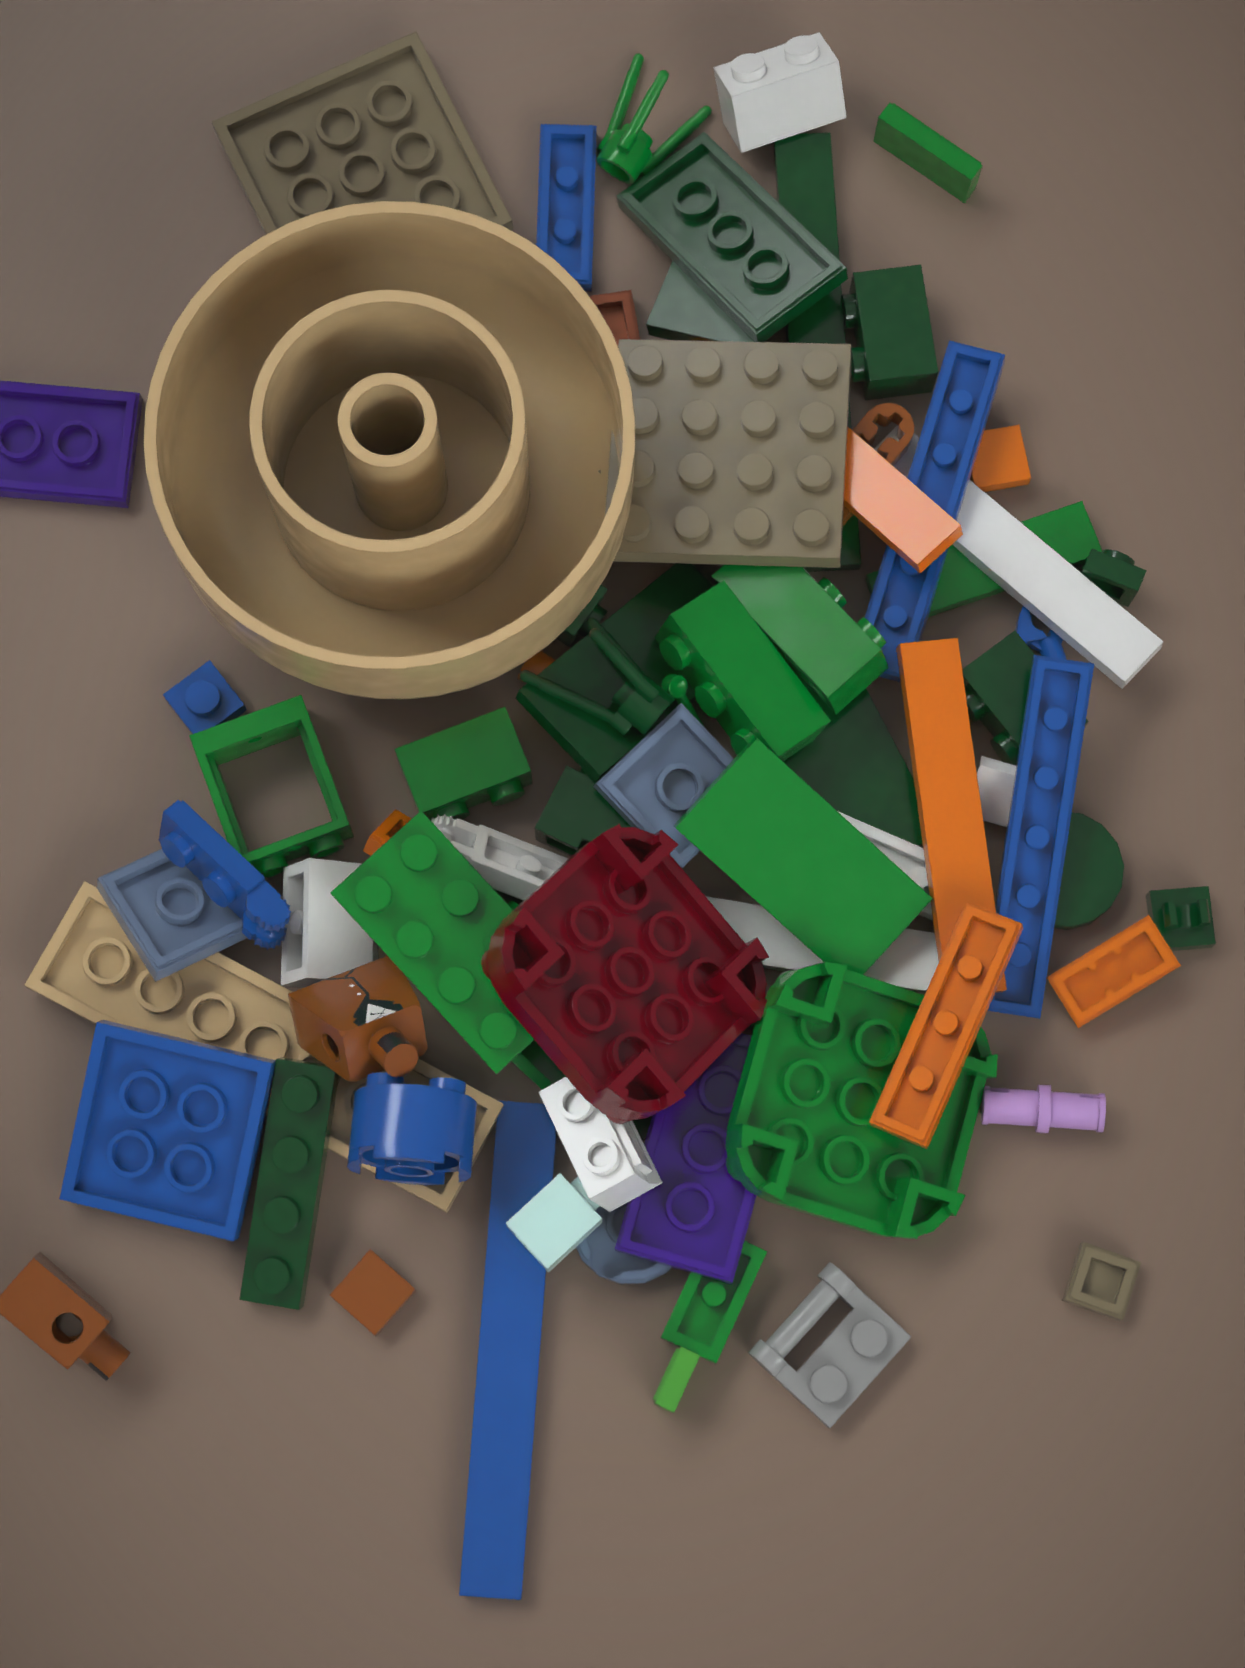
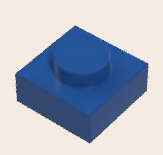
M210 660L163 694L165 700L191 734L236 719L247 711L244 703Z

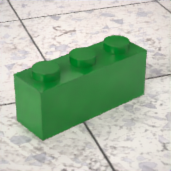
M723 565L712 575L715 583L718 584L723 580L727 583L788 665L836 715L889 668L881 649L887 644L883 636L866 618L862 617L856 623L842 609L847 604V601L827 578L823 577L817 583L803 569L804 567Z
M724 580L671 613L654 637L659 643L660 652L667 664L674 670L680 671L694 689L696 700L701 709L708 716L716 718L728 734L736 755L755 736L777 757L785 761L813 742L831 722Z

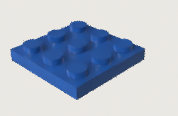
M101 1020L96 1022L59 1199L230 1241L240 1238L273 1084L276 1060L111 1021Z

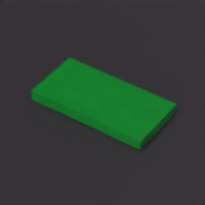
M755 736L674 825L682 835L823 962L846 964V969L863 975L933 899Z

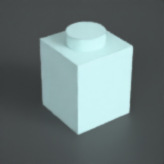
M559 1173L506 1222V1226L549 1273L602 1224V1218L595 1211L599 1205L588 1198L579 1177L569 1183Z

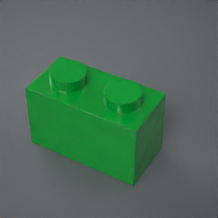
M506 707L395 749L398 763L418 813L422 811L430 820L437 818V815L444 816V814L448 817L452 816L453 819L464 820L470 815L469 808L489 800L492 806L512 802L525 794L523 787L533 784L530 766Z

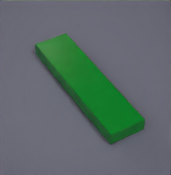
M1083 501L1021 521L1024 526L1074 567L1084 564L1091 549L1102 552ZM951 545L947 552L928 618L1002 593L1005 590L981 571L954 545ZM879 570L866 574L865 582L870 595H872Z

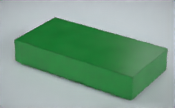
M889 103L878 117L873 142L965 204L976 189L983 166L981 162L896 104Z

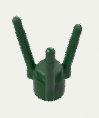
M595 618L587 620V626L591 630L590 637L628 679L611 699L620 707L617 712L528 670L521 671L519 675L523 682L538 688L540 691L608 722L623 736L632 726L645 735L675 700L641 670L613 636Z

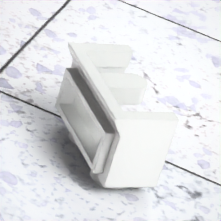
M567 1077L538 1092L591 1201L611 1212L663 1183L632 1120L625 1124L612 1122L605 1114L589 1103Z

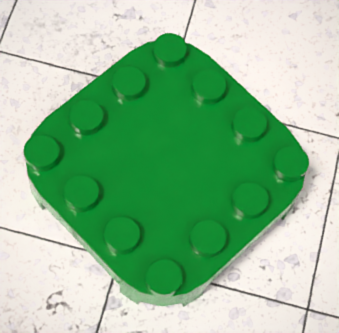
M823 962L782 973L769 988L764 998L768 1000L761 1020L755 1023L727 1124L725 1149L728 1155L726 1167L729 1174L734 1179L740 1181L746 1190L768 1202L875 1236L918 1239V1236L933 1232L948 1217L957 1215L966 1196L957 1192L986 1080L996 1078L998 1054L991 1053L985 1031L980 1027L928 1149H925L873 1127L869 1123L924 995L846 969V964Z

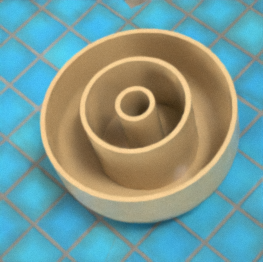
M396 201L351 204L311 214L260 237L234 255L217 270L190 300L174 324L164 344L150 383L144 425L146 474L153 504L163 530L193 590L211 615L238 642L256 656L289 675L315 686L346 695L373 699L406 700L441 696L485 683L525 663L555 640L577 618L597 592L620 548L630 512L634 486L635 415L632 391L620 350L609 326L595 303L580 284L555 259L529 240L490 220L445 206ZM613 431L620 469L611 504L605 516L611 433Z

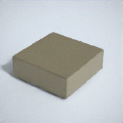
M1082 1242L1080 1243L1062 1301L1122 1321L1141 1262Z

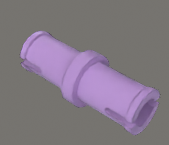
M1038 1085L1037 1090L991 1088L990 1086H985L981 1103L982 1125H988L989 1123L1034 1126L1036 1133H1048L1049 1128L1104 1131L1106 1116L1105 1093L1052 1092L1051 1085Z

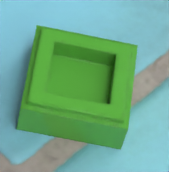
M683 1347L675 1349L652 1399L655 1401L654 1405L671 1413L675 1412L700 1355Z

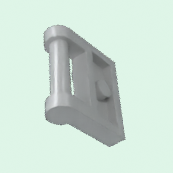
M831 1262L817 1275L821 1281L766 1342L760 1339L748 1352L759 1365L828 1429L835 1424L911 1338L901 1326ZM840 1298L852 1310L796 1372L787 1364L784 1358L832 1304Z

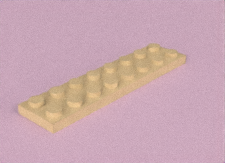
M85 881L25 983L28 989L95 1025L98 1021L106 1020L276 1060L283 1057L323 1064L303 1050L297 1043L288 993L292 991L219 952L155 982L97 887ZM418 1059L416 1066L411 1072L402 1076L404 1077V1084L429 1086V1080L432 1078H454ZM339 1075L328 1150L348 1160L354 1093L359 1088L366 1086L367 1078L353 1082L346 1081ZM466 1084L465 1094L477 1102L473 1166L495 1126L504 1104ZM270 1098L268 1102L266 1116H268ZM362 1163V1168L376 1174V1167ZM459 1171L445 1173V1182L442 1185L390 1183L448 1213L464 1181L458 1183Z

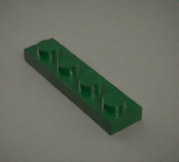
M283 1057L276 1059L239 1300L300 1310L304 1307L339 1075L324 1064Z

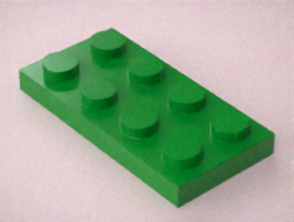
M420 811L331 891L330 894L497 1075L534 1041L532 1036L503 1004L491 984V980L486 977L481 966L482 956L489 949L492 935L513 909L431 820Z

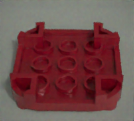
M620 823L581 847L503 919L491 937L489 949L482 956L481 966L486 977L491 980V984L503 1004L580 1094L600 1112L605 1114L609 1120L617 1124H625L631 1120L648 1118L687 1096L684 1092L724 1050L749 1025L761 1020L768 1000L764 999L767 982L762 961L769 958V955L758 937L745 944L672 858L670 853L679 845L662 830L652 834L635 827H621Z

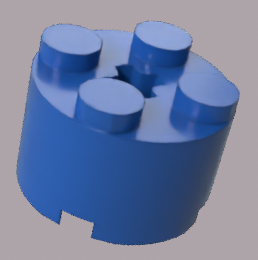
M388 1073L368 1074L366 1086L359 1088L354 1093L348 1169L361 1175V1165L363 1163L376 1167L375 1179L403 1184L442 1185L445 1182V1173L459 1171L458 1183L469 1180L472 1170L477 1102L465 1094L466 1083L454 1078L440 1077L430 1079L429 1086L404 1084V1077L402 1076L393 1077Z

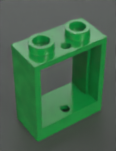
M302 695L189 735L227 842L254 866L265 879L282 873L283 868L288 866V861L309 853L311 858L315 859L335 854L345 847L344 840L354 837ZM301 735L332 821L249 851L218 765Z

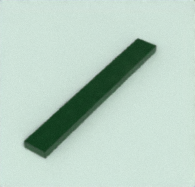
M831 133L797 134L773 142L777 202L840 261ZM841 285L786 325L787 343L846 344L841 303ZM849 397L848 427L852 430ZM852 515L843 526L841 568L804 567L807 572L860 570L861 551L858 518Z

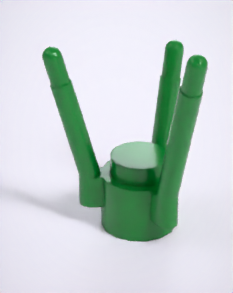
M640 53L635 54L607 132L596 149L600 153L597 157L598 165L610 176L626 184L635 183L639 175L643 177L657 167L712 113L710 106H703L652 153L650 147L653 140L642 130V127L668 80L669 73L666 70L659 71L631 123H626L622 127L644 62V57Z

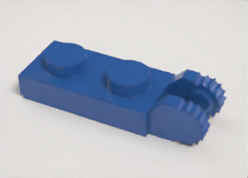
M177 800L164 810L159 842L169 860L178 867L183 868L186 866L202 881L203 888L212 901L221 907L228 906L239 918H242V933L249 940H254V945L258 944L260 948L264 947L267 950L268 948L275 949L277 945L280 946L281 941L285 939L287 931L285 925L289 923L291 915L290 905L286 904V899L282 900L281 895L265 880V877L184 800Z

